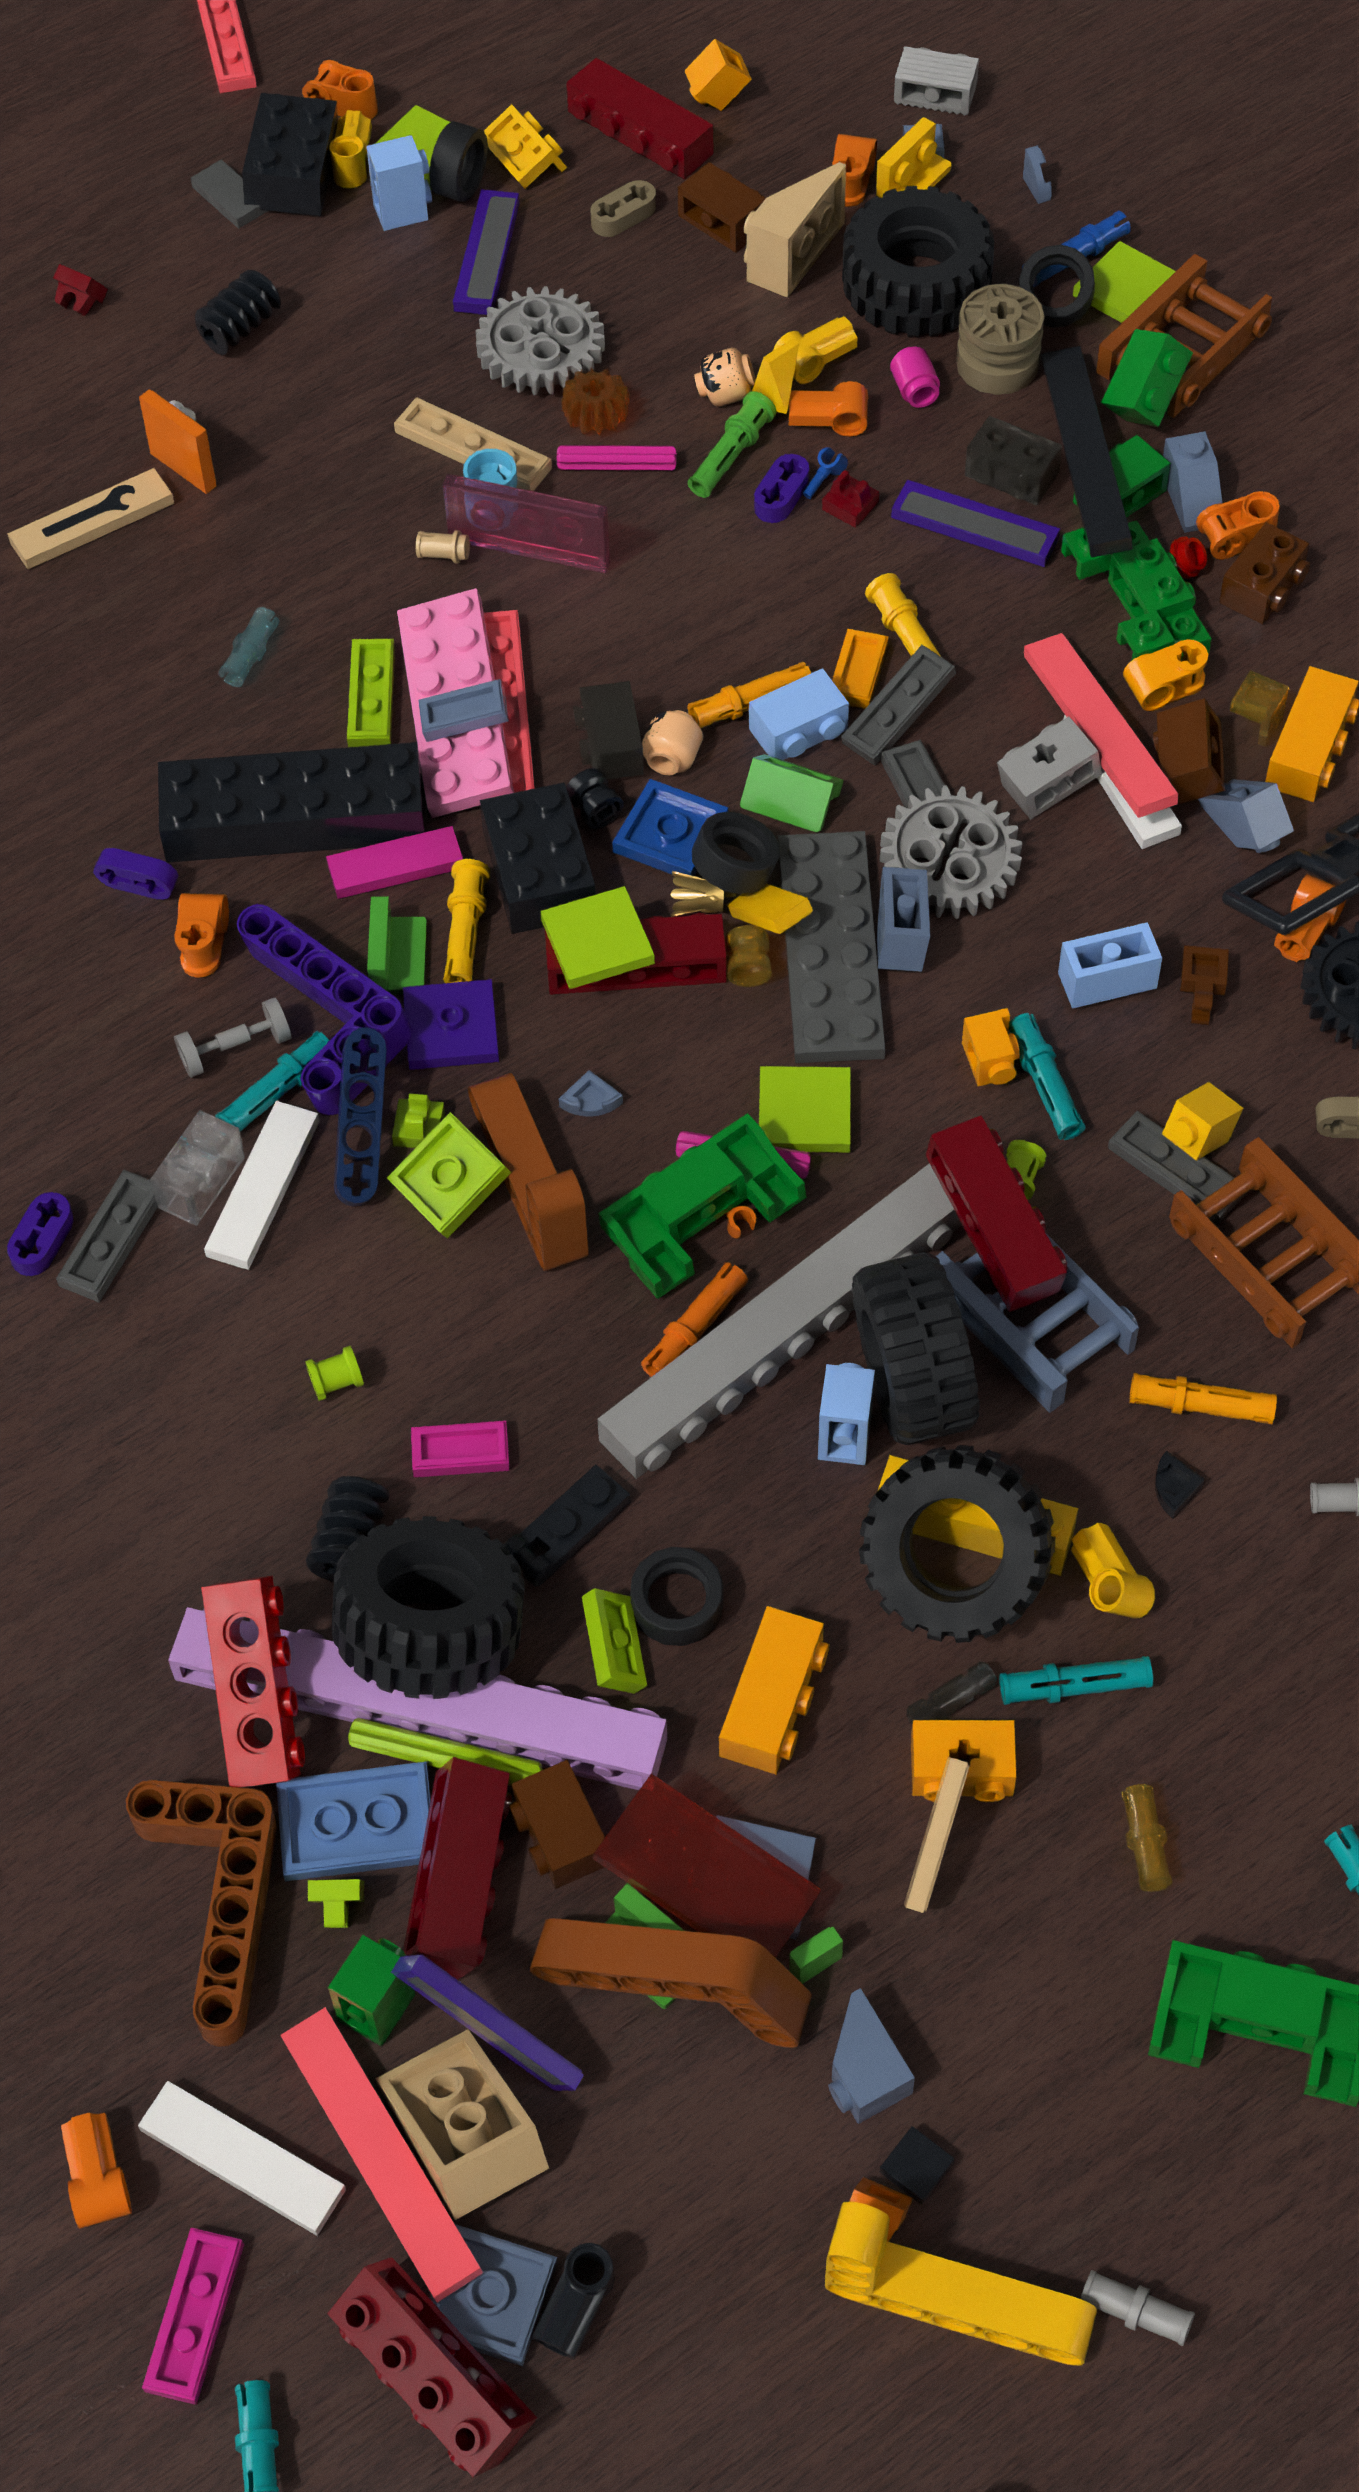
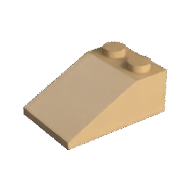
M838 162L767 197L756 211L750 212L744 225V233L747 234L744 262L747 263L748 282L788 298L844 225L846 164Z
M469 2029L375 2078L432 2186L454 2220L549 2169L536 2126Z

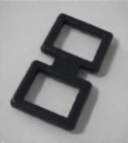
M1359 813L1327 831L1325 835L1327 844L1310 853L1304 849H1296L1227 889L1222 895L1223 903L1279 934L1288 935L1359 893V877L1354 874L1359 871V839L1353 836L1359 833ZM1298 868H1302L1336 885L1285 916L1250 898V896Z

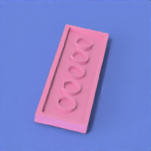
M477 588L397 610L426 803L431 817L435 818L479 806L480 800L514 793L502 723L426 742L422 734L419 699L495 680L482 600Z

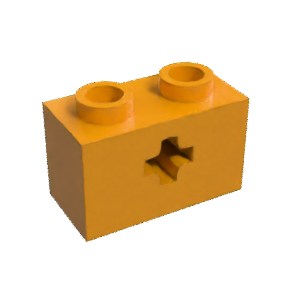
M913 1720L911 1734L912 1796H924L926 1800L935 1801L948 1757L967 1759L969 1770L961 1796H974L979 1801L995 1802L1004 1799L1005 1796L1014 1795L1016 1783L1014 1720Z

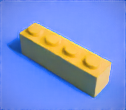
M889 1455L878 1490L893 1473L909 1460ZM947 1498L929 1505L921 1512L913 1528V1534L1000 1559L1003 1556L1004 1543L997 1524L986 1511L966 1500ZM1041 1498L1044 1509L1051 1510L1054 1524L1051 1526V1536L1056 1537L1055 1553L1051 1557L1050 1565L1052 1567L1049 1573L1061 1576L1072 1542L1071 1539L1074 1535L1078 1508Z

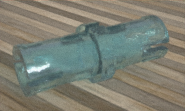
M264 607L257 608L243 633H238L232 643L233 650L219 670V676L225 677L223 680L225 683L234 687L242 686L256 660L260 661L266 652L265 645L280 623L279 618L274 617L275 613L270 609Z

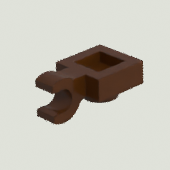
M1184 945L1180 991L1193 992L1191 1023L1209 1025L1213 994L1225 995L1229 949Z

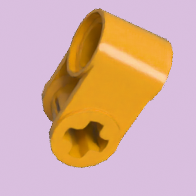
M1182 640L1164 649L1133 659L1124 668L1123 677L1142 709L1145 711L1158 710L1168 703L1201 691L1205 682L1203 669L1207 665L1208 652L1206 647L1196 640Z

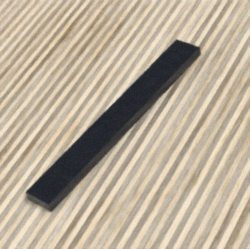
M1081 346L1041 353L1042 366L1090 556L1097 557L1132 550V537Z

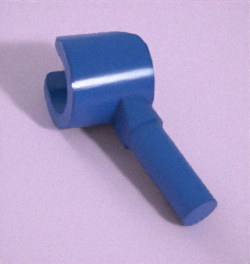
M830 447L821 449L818 454L820 467L804 490L803 495L811 499L829 474L836 476L840 475L843 470H846L848 466L846 456L840 453L837 455L836 460L829 464L835 452Z

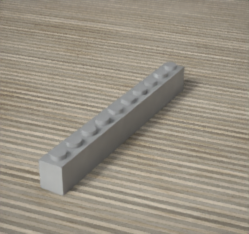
M930 1163L597 1419L599 1441L635 1479L648 1470L652 1472L662 1467L669 1459L671 1452L684 1442L691 1443L702 1435L710 1421L721 1413L723 1415L731 1413L741 1403L743 1396L755 1386L763 1387L776 1376L779 1368L791 1358L799 1359L804 1356L813 1346L814 1340L827 1330L833 1332L841 1327L847 1320L849 1313L855 1309L852 1291L853 1276L861 1268L921 1252L927 1253L931 1249L937 1251L950 1240L953 1232L962 1226V1223Z

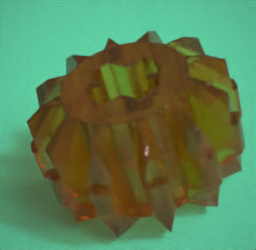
M592 367L587 374L576 371L573 380L565 381L563 398L561 399L562 411L564 416L567 417L570 428L580 427L583 435L590 430L596 431L599 436L603 429L615 432L618 423L626 422L628 405L630 404V395L627 387L624 386L621 375L611 376L608 368L601 373L595 372Z

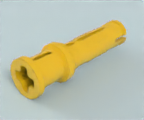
M887 573L875 578L866 588L865 596L870 603L876 604L882 614L881 620L885 628L896 632L910 656L923 645L941 657L916 618L918 614L916 604L911 599H907L900 589L901 582L898 576L894 573Z
M461 859L454 862L451 868L454 888L453 893L449 895L447 900V906L452 913V921L447 949V962L443 977L445 983L472 981L479 917L482 916L487 907V901L483 896L484 887L491 874L488 865L479 860Z

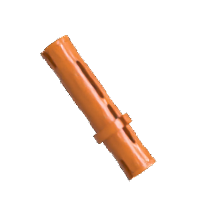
M729 1262L725 1263L713 1280L692 1302L686 1312L676 1322L668 1324L663 1330L664 1337L641 1362L643 1370L650 1377L654 1376L697 1343L702 1334L728 1306L733 1297L748 1283V1278L742 1269L736 1265L732 1267V1264Z

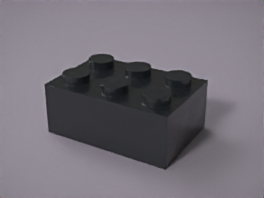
M260 94L242 171L244 205H260V210L313 216L322 215L332 168L329 145L335 139L338 124L337 101L281 94Z
M565 782L480 800L483 834L511 934L544 928L541 921L542 910L596 895L595 883Z

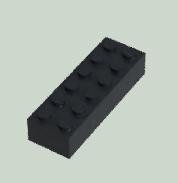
M417 742L158 762L159 833L167 863L362 848L425 832L422 775Z

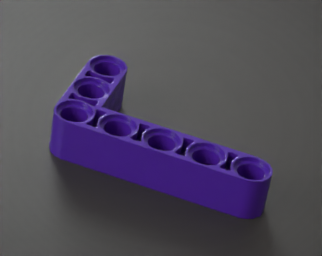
M262 904L249 906L239 915L237 928L250 954L345 1023L335 1036L305 1066L301 1074L302 1086L314 1108L324 1115L338 1114L342 1052L348 1036L358 1028L365 1027L379 1032L386 1044V1067L410 1040L412 1034L410 1023L401 1003L395 996L270 907ZM393 1020L389 1024L382 1025L387 1021ZM361 1039L358 1046L352 1047L353 1051L362 1052L360 1054V1067L357 1071L350 1068V1074L365 1072L376 1076V1070L366 1072L367 1060L371 1053H377L376 1049L369 1047L367 1039ZM362 1082L353 1084L349 1089V1098L351 1099V1101H353L368 1086V1084ZM332 1084L328 1088L320 1090L325 1085Z

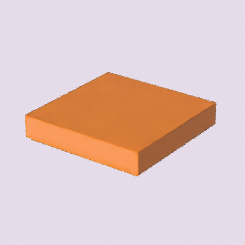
M147 390L139 396L150 454L205 494L209 493L216 487V479L207 430L153 390Z

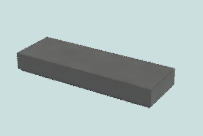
M921 645L841 736L842 743L876 766L881 760V752L892 748L955 676V666Z
M1138 1111L1109 1140V1150L1172 1194L1182 1190L1195 1205L1234 1179L1233 1176L1205 1157L1197 1161L1162 1135L1164 1130L1162 1127ZM1246 1193L1209 1219L1219 1225Z
M123 1170L56 1278L58 1286L100 1303L166 1194L164 1185Z

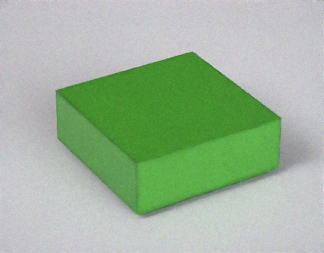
M834 1927L826 1928L790 1952L789 1971L802 1984L842 1959L843 1940Z

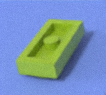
M596 1588L592 1589L582 1596L597 1685L635 1694L647 1686L630 1596Z

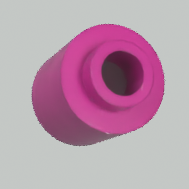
M907 347L900 350L893 357L890 363V370L903 399L916 408L932 404L939 396L940 381L927 351L921 347Z

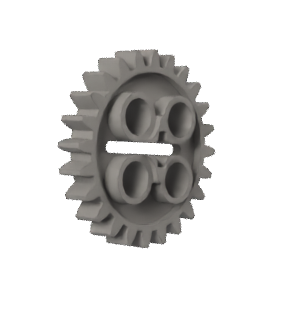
M544 286L541 294H535L533 289L528 287L527 296L523 297L516 291H513L512 301L509 302L499 298V309L488 307L487 317H480L479 319L480 329H476L477 357L481 358L482 369H489L492 380L501 377L502 387L504 388L513 382L516 383L518 393L522 392L526 386H530L533 395H537L540 387H546L549 394H553L554 385L558 384L565 390H569V380L572 379L580 384L583 383V372L593 374L594 363L602 362L601 352L605 351L604 324L599 322L598 311L591 312L589 301L579 304L578 294L576 293L566 299L564 298V289L561 288L555 295H549L547 286Z
M947 785L943 786L941 796L937 797L927 788L925 789L924 801L922 802L914 795H910L908 808L897 805L895 818H887L886 832H882L880 846L883 848L880 850L879 860L881 863H885L884 867L927 870L929 905L935 906V914L938 918L941 917L945 908H951L955 919L959 918L960 910L963 907H966L975 916L979 902L988 909L993 908L994 895L1002 899L1006 897L1007 885L1014 886L1017 875L1016 871L1020 870L1022 857L1019 855L1021 854L1022 841L1016 840L1018 826H1008L1010 813L1007 811L996 815L998 801L993 800L987 805L982 804V792L980 791L972 799L966 798V789L963 786L959 789L957 796L950 794ZM967 823L968 825L960 835L958 848L955 847L951 851L957 831L961 824ZM942 824L947 826V828L939 829L932 825ZM982 841L985 842L987 845L979 846L975 845L972 842ZM950 853L942 877L938 881L933 880L942 868L943 856H947ZM925 858L929 860V862L921 863L915 861L914 859ZM961 874L969 877V879L960 880L954 876Z

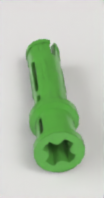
M756 391L747 393L743 398V406L738 413L731 415L727 419L724 435L709 452L693 476L688 479V487L694 494L702 498L709 497L714 487L745 447L753 446L759 438L758 432L764 424L770 423L775 418L777 413L776 407L767 396Z

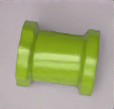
M1013 1140L1007 1147V1163L1010 1168L1015 1167L1020 1173L1025 1187L1024 1194L1027 1200H1029L1035 1191L1033 1181L1037 1170L1043 1168L1045 1164L1046 1153L1035 1143L1025 1140Z
M350 1345L344 1347L341 1354L318 1362H314L312 1359L305 1361L319 1401L326 1399L327 1393L354 1384L357 1388L364 1386L358 1363Z

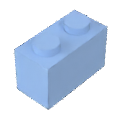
M412 135L366 146L373 205L383 230L386 231L427 221V203L432 202V194L427 179H424V174L429 173V164L424 149H417Z
M822 668L750 701L749 730L769 756L781 760L796 757L816 744L837 738L848 729L849 702Z
M1147 922L1062 942L1058 974L1073 1009L1157 989L1162 956Z
M854 1363L826 1364L819 1415L818 1460L858 1465L866 1464L872 1418L875 1370L864 1369L862 1366Z

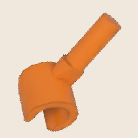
M736 1206L725 1214L728 1217L727 1230L733 1238H740L741 1235L740 1228L735 1224L736 1220H745L749 1223L752 1230L755 1229L756 1215L751 1208Z

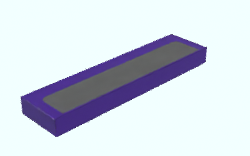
M481 189L453 299L454 312L487 315V308L495 307L520 204L519 193Z
M907 480L891 512V518L1042 567H1045L1060 536V528Z
M423 1954L399 1958L391 1971L397 1978L553 2091L576 2090L584 2074L574 2064Z

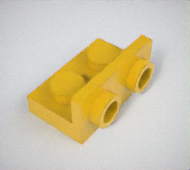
M511 104L484 132L487 136L488 148L522 187L526 189L552 163L561 173L567 166L558 157L564 152L549 134L544 138L538 134L543 130V127L530 112L527 111L522 116Z
M923 117L877 161L876 196L878 198H882L886 191L895 188L897 192L904 191L906 186H917V189L928 190V186L934 187L951 171V162L935 154L937 143L935 142L936 123Z

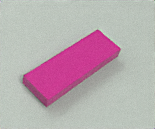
M453 826L329 855L326 856L337 899L451 872L454 862L463 859Z
M190 2228L142 2389L145 2393L197 2405L243 2251L244 2243L241 2239Z

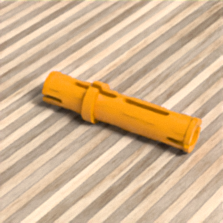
M800 662L787 669L755 679L741 686H725L721 688L720 693L689 703L687 706L688 714L692 716L700 728L727 718L731 720L742 717L743 712L749 711L750 701L811 674V671L805 662Z
M1133 1373L1129 1403L1169 1408L1171 1413L1182 1414V1411L1199 1412L1272 1425L1276 1412L1277 1394L1256 1393L1187 1382V1377L1176 1376V1380Z

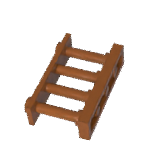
M1196 254L1191 256L1099 344L1096 373L1110 380L1114 376L1135 329L1164 333L1161 330L1168 323L1177 322L1214 343L1203 355L1180 342L1192 351L1193 354L1188 363L1190 368L1183 374L1168 406L1167 415L1172 418L1178 415L1186 406L1191 407L1198 399L1201 391L1256 337L1261 338L1265 335L1272 322V317L1270 316L1271 296L1265 294L1251 309L1207 285V280L1205 279L1207 260ZM1200 299L1238 322L1226 332L1185 307L1192 300L1197 301Z
M1257 1137L1244 1147L1238 1169L1241 1172L1240 1175L1196 1205L1180 1190L1174 1194L1169 1218L1177 1234L1184 1239H1189L1263 1317L1267 1329L1275 1337H1282L1291 1348H1294L1300 1343L1306 1321L1302 1317L1345 1286L1348 1288L1352 1287L1359 1295V1240L1290 1168ZM1250 1189L1259 1190L1272 1206L1226 1237L1210 1221V1217ZM1280 1222H1289L1303 1238L1257 1270L1240 1250ZM1312 1254L1321 1255L1333 1267L1334 1271L1290 1303L1271 1285L1272 1282Z

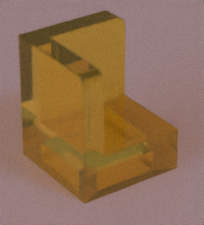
M1250 670L1232 699L1230 711L1261 724L1258 744L1262 746H1267L1283 720L1289 686Z

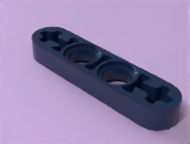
M368 1027L358 1028L353 1031L346 1039L342 1052L334 1190L341 1202L352 1207L362 1206L367 1203L375 1194L378 1185L386 1044L379 1032ZM361 1039H367L369 1047L376 1049L377 1053H371L366 1069V1072L376 1070V1076L365 1072L350 1074V1068L357 1071L360 1067V1052L353 1051L352 1047L358 1046ZM362 1082L372 1088L374 1100L370 1105L361 1107L351 1101L349 1089L355 1083ZM360 1127L370 1134L371 1146L369 1149L357 1152L348 1146L346 1134L352 1128ZM344 1158L355 1162L371 1161L370 1166L362 1164L360 1167V1181L368 1183V1188L362 1189L359 1196H353L351 1188L344 1186L343 1181L350 1180L353 1175L354 1163L345 1165Z

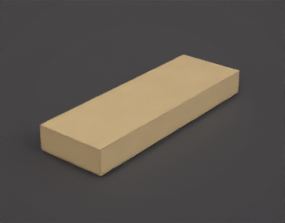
M951 1757L947 1758L905 1898L904 1906L906 1908L921 1913L927 1911L969 1770L967 1762Z

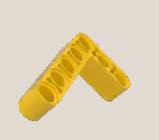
M849 2201L842 2203L826 2260L825 2288L831 2293L855 2302L1059 2363L1074 2366L1085 2363L1097 2313L1096 2307L1091 2303L1070 2295L888 2242L890 2218L885 2212L858 2202Z

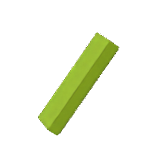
M352 639L347 728L348 747L391 744L395 661L394 639Z

